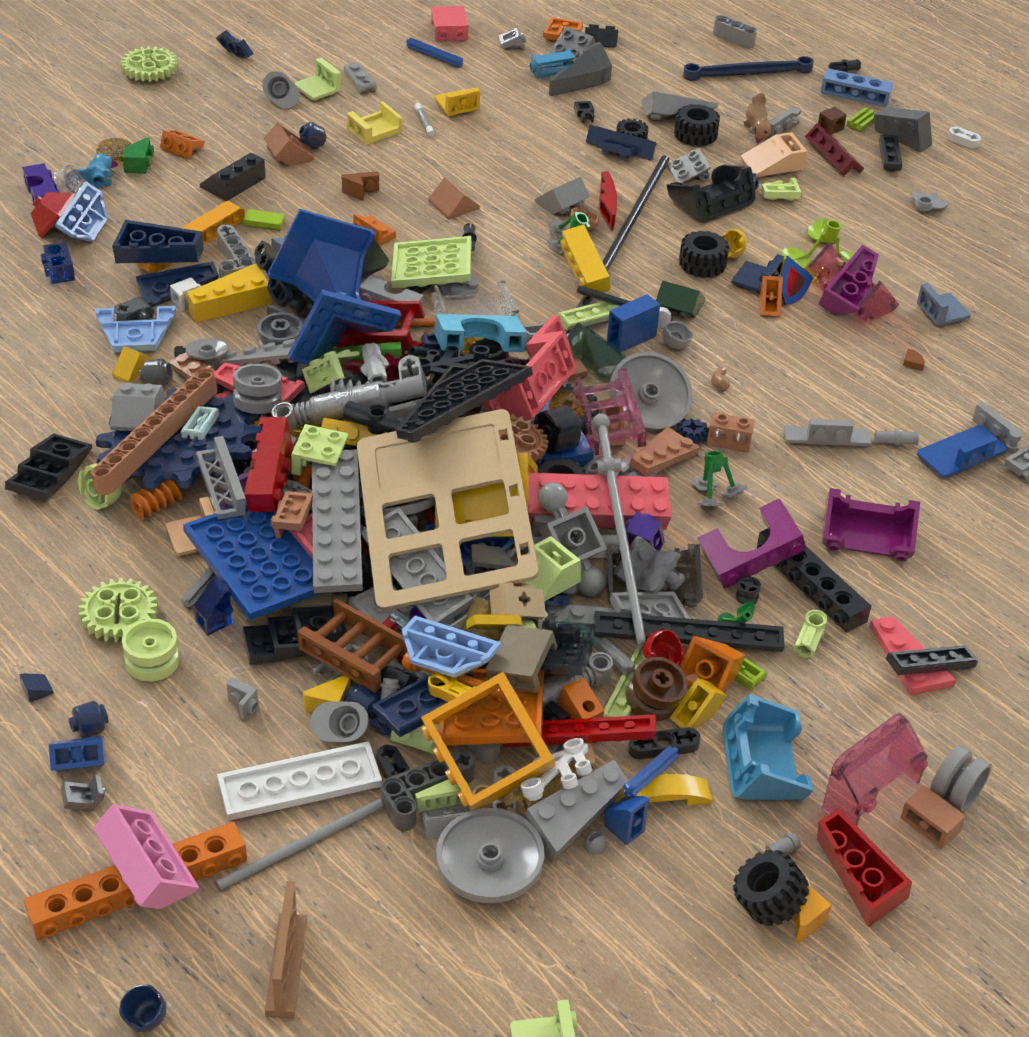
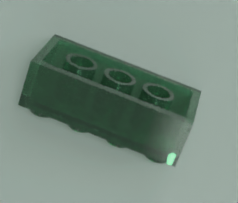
M580 322L575 325L567 336L572 353L577 357L580 354L583 357L581 361L589 367L595 366L594 371L603 378L607 376L609 378L607 382L609 383L615 368L626 356L599 334Z

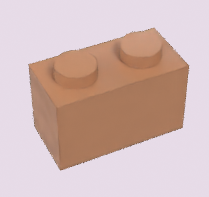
M924 785L905 801L900 818L943 849L961 832L966 816Z

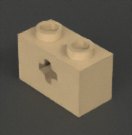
M507 582L499 584L498 588L490 591L491 615L521 616V621L532 620L533 622L546 618L543 589L533 588L531 584L517 587L513 583Z

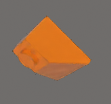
M694 636L680 668L686 675L689 688L699 678L709 681L725 693L737 677L746 655L726 644Z

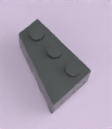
M884 107L874 114L875 131L883 135L898 136V142L920 153L932 145L930 112Z

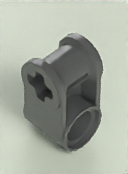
M135 297L114 307V312L117 315L116 321L151 320L154 316V309L141 297Z

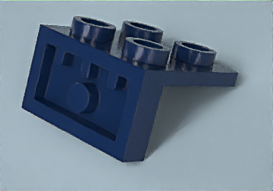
M777 254L773 260L768 262L767 267L745 261L733 277L732 284L760 294L763 276H781L784 256Z

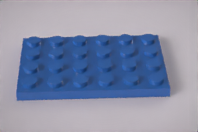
M245 503V515L217 519L216 513L183 524V531L248 619L253 620L321 594L314 593L313 559L289 530H284L281 539L275 537V531L271 528V519L273 515H276L278 509H276V512H249L247 503Z

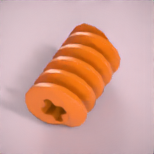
M166 480L154 490L141 489L138 493L131 494L130 504L136 517L143 521V513L147 517H151V509L153 512L159 513V506L162 509H166L167 502L171 506L174 505V498L178 502L182 501V494L173 480Z

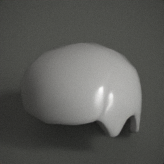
M673 321L665 325L662 337L665 344L670 348L680 350L686 348L691 343L693 332H690V329L684 323Z

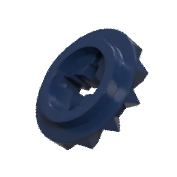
M691 417L689 420L682 419L681 422H678L675 432L691 439L693 443H701L708 438L709 428L707 423L701 422L700 419L693 420Z

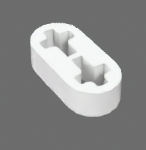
M951 127L948 133V139L954 143L972 149L979 147L981 136L960 127Z

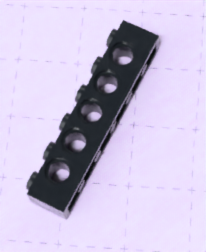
M768 528L759 532L756 549L768 540L770 536ZM808 547L799 554L793 555L774 565L846 633L868 622L872 606Z

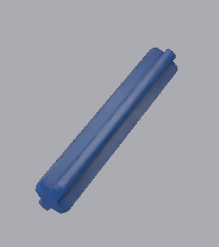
M409 38L406 41V46L456 67L463 65V58L413 38Z
M668 746L624 784V795L635 797L679 757L677 753L678 748Z

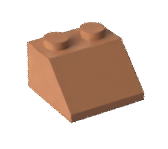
M278 122L264 137L267 149L273 153L272 157L279 163L283 162L286 165H293L314 159L307 145L301 143L300 137Z

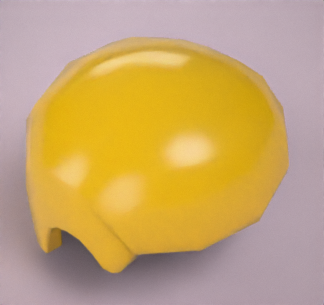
M730 229L722 235L729 244L728 258H738L744 254L747 247V237L744 232L739 229Z

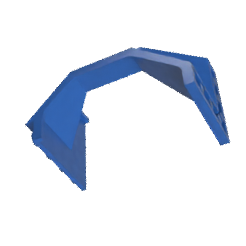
M299 209L268 271L269 278L293 284L315 302L288 353L290 361L309 365L310 361L318 359L338 345L346 329L362 333L393 331L401 317L400 310L363 301L359 296L364 257L375 237L374 230Z

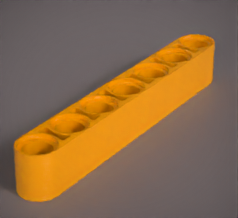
M226 201L182 228L201 231L203 245L218 237L217 228L219 226L227 224L234 227L241 223L245 217V210L230 201ZM136 263L138 267L150 274L160 272L173 264Z

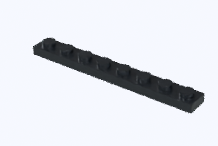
M595 611L593 615V636L636 640L632 614ZM642 615L646 640L650 633L660 630H671L678 636L681 644H690L692 638L697 636L739 649L783 652L785 648L783 626Z

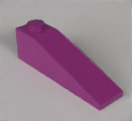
M862 245L825 288L818 305L834 315L857 313L868 299L879 254Z

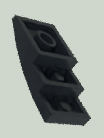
M53 433L30 449V457L18 464L17 474L5 481V489L46 501L75 473L91 451L92 444Z
M334 605L292 608L291 616L267 617V625L243 626V638L249 665L277 662L307 655V653L299 649L298 631L305 626L317 632L334 617ZM341 623L325 638L331 642L339 640L347 633L345 624Z

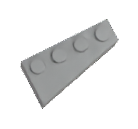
M614 760L579 779L578 785L575 788H563L527 808L524 818L540 834L544 845V853L552 864L565 849H568L605 812L612 802H615L623 794V786L629 780Z

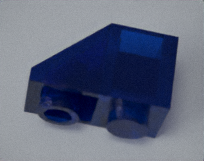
M217 576L212 578L193 605L195 622L207 636L233 624V607L230 600L231 591L226 583L223 584Z

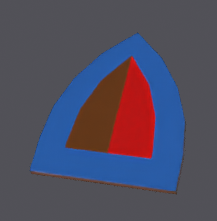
M786 256L781 271L784 304L794 303L801 299L807 292L813 279L810 273L789 256Z

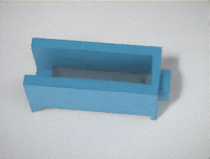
M569 48L564 52L532 55V61L529 64L530 71L533 72L536 78L555 76L561 69H567L571 65L570 61L575 56Z

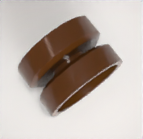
M663 657L644 659L637 666L633 677L627 685L625 692L627 703L637 715L656 714V721L668 719L686 694L688 687L687 678L682 669L671 660Z

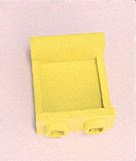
M384 102L380 103L379 112L362 118L353 111L347 113V129L366 145L402 133L403 119L401 115Z

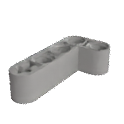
M225 224L217 228L218 246L227 259L219 264L220 278L256 263L253 255L233 226Z

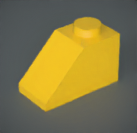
M697 678L670 719L681 728L690 727L696 729L714 716L727 695L709 681Z

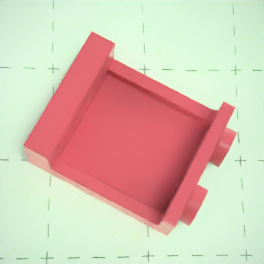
M464 6L431 7V24L434 25L435 41L468 40V22Z

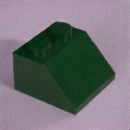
M662 280L656 301L660 304V307L667 308L670 312L671 310L676 311L679 316L689 318L690 316L696 317L706 298L698 290Z

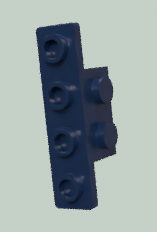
M595 125L589 126L586 138L587 143L597 145V148H601L602 152L608 154L616 152L619 153V157L627 159L629 156H639L651 160L653 159L657 144L654 141Z

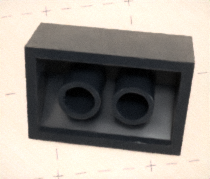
M249 153L211 175L200 183V187L228 201L266 178L265 159L256 154Z

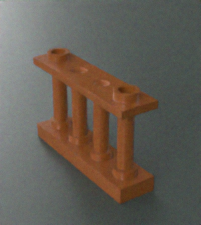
M335 599L333 601L334 617L317 632L305 626L298 631L299 649L375 693L381 688V670L398 655L404 657L406 652H408L403 635L354 609L351 605ZM341 623L351 627L336 642H331L325 638ZM360 633L370 638L355 653H350L343 649ZM379 644L390 649L374 664L363 660Z

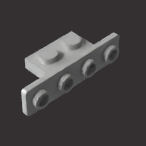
M810 419L808 427H784L786 443L837 446H870L871 444L869 430L853 429V421Z

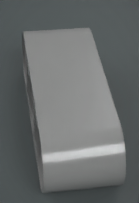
M718 15L715 17L713 34L742 47L752 48L755 46L757 29L730 17Z

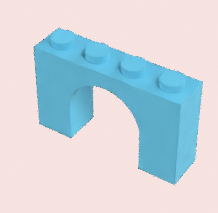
M436 314L434 334L442 350H446L448 346H456L459 348V351H463L464 338L480 337L498 342L504 352H525L526 331L517 316Z

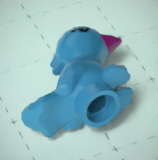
M99 153L90 161L86 169L79 168L73 170L71 176L78 184L87 181L96 188L110 186L112 180L107 177H113L110 169L117 167L118 163L112 160L108 154Z

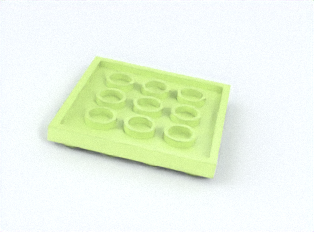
M471 236L394 243L391 275L392 288L403 289L409 286L424 287L431 284L444 285L453 282L465 283L466 281H471Z

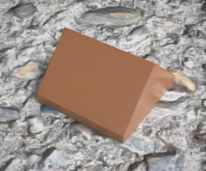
M445 177L428 198V201L447 219L480 209L478 203Z

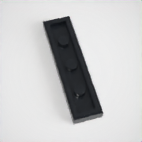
M966 645L888 652L885 658L897 675L975 668L978 660Z

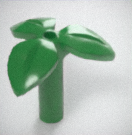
M754 602L742 604L737 609V618L731 613L726 612L718 616V621L746 623L754 615Z

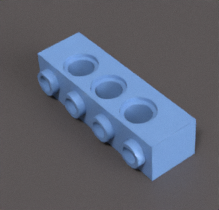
M827 69L823 77L821 93L887 107L892 95L894 82Z

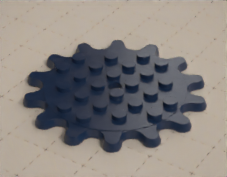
M172 388L168 390L165 400L168 399L177 389ZM233 394L224 398H215L214 395L203 407L217 408L219 416L203 440H198V436L195 439H190L189 435L187 438H182L181 430L185 426L184 424L126 481L134 477L144 478L142 486L145 490H154L166 480L176 481L180 488H189L194 485L195 477L202 474L196 452L214 449V437L219 436L224 437L232 460H248L252 458L253 451L244 444L248 441L256 440L257 433L262 432L261 426L248 424L258 420L261 414L247 413L239 410L233 403ZM114 430L109 433L99 434L96 437V446L99 448H109L110 450L99 454L97 463L107 456L132 431ZM215 457L204 459V461L211 464L216 460ZM214 471L210 474L216 478H220L221 474H218Z

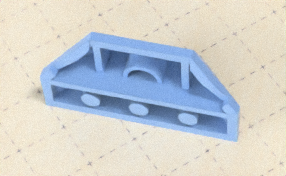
M86 181L54 227L70 238L93 242L108 219L105 204L102 200V192Z
M414 616L402 629L403 638L412 664L454 678L469 674L489 662L501 647V642L418 616Z

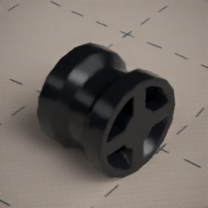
M751 576L740 578L736 592L737 601L741 604L747 602H754L756 604L761 589L760 581Z

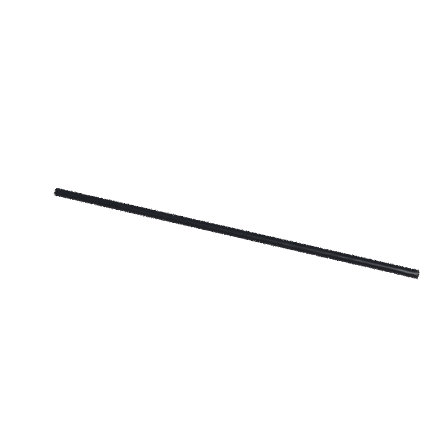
M663 155L660 158L602 262L607 272L669 162L668 156ZM583 295L576 308L589 305L593 298ZM564 329L568 341L571 339L576 329L566 331V329Z

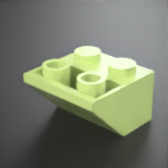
M552 536L534 545L539 574L534 580L522 582L523 585L531 584L533 588L543 589L544 601L581 582V560Z

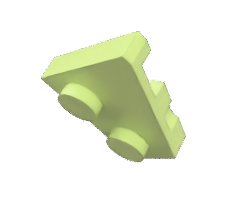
M790 178L789 183L782 184L783 181L781 180L762 184L761 191L763 197L768 200L782 198L791 201L801 198V190L796 178Z

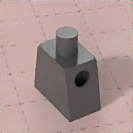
M485 543L473 544L470 547L466 562V575L469 576L516 565L501 547L488 546Z

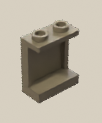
M507 625L499 640L501 647L490 659L485 669L488 679L504 672L514 690L537 693L541 686L538 679L541 666L548 651H555L557 648L553 631Z

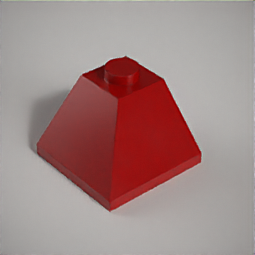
M47 192L43 197H37L32 204L35 208L32 210L31 216L40 238H43L59 220L74 199V194Z

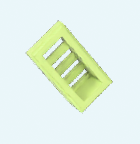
M448 779L416 793V813L420 814L422 811L463 805L457 795L461 792L458 784L452 785Z

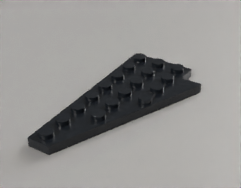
M481 359L470 366L452 364L396 429L397 438L407 440L410 443L420 441L423 436L436 432L443 425L452 423V420L466 415L469 410L478 408L485 401L496 398V395L501 392L509 391L510 387L523 383L526 378L533 375L532 366Z

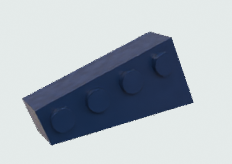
M131 220L124 221L112 245L116 264L198 262L204 250L201 231Z

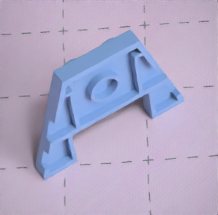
M157 306L156 320L114 321V308L95 309V313L113 352H121L124 346L136 351L148 352L156 351L176 315V306Z

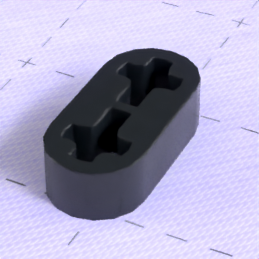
M383 745L377 750V765L385 779L394 776V771L400 774L410 770L397 747ZM384 756H388L389 758H392V762L390 763L389 759H388L387 757H384Z

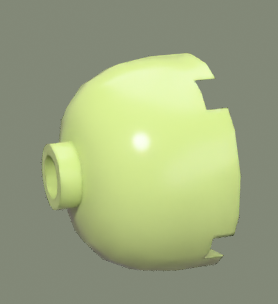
M92 464L80 471L78 486L80 494L84 493L87 500H84L85 503L92 509L99 510L114 504L119 499L122 492V484L111 494H97L91 475V470L97 464Z

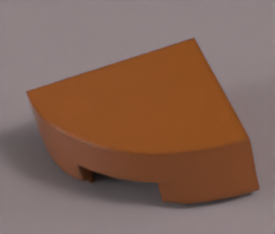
M908 348L903 366L923 370L924 358L918 352Z

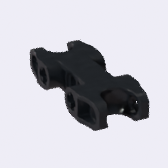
M261 241L255 248V261L257 266L265 270L268 275L277 252L274 251L269 243ZM269 278L267 287L276 304L281 307H286L289 304L298 315L306 318L313 307V301L293 284Z

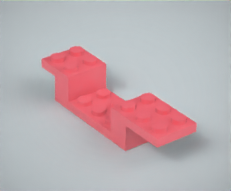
M559 315L552 316L526 344L527 353L531 357L526 366H532L533 375L526 378L523 383L510 387L509 391L501 392L496 395V398L482 403L486 412L504 409L509 412L510 417L512 414H515L516 418L523 416V420L534 419L576 370L577 367L572 356V349Z

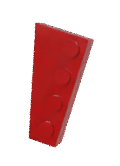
M260 417L259 425L262 432L256 435L257 452L252 454V469H249L244 495L249 512H276L278 502L282 500L283 487L287 486V474L292 470L291 454L296 444L292 443L287 417Z
M837 808L818 822L817 840L868 927L909 899L912 881L840 808Z

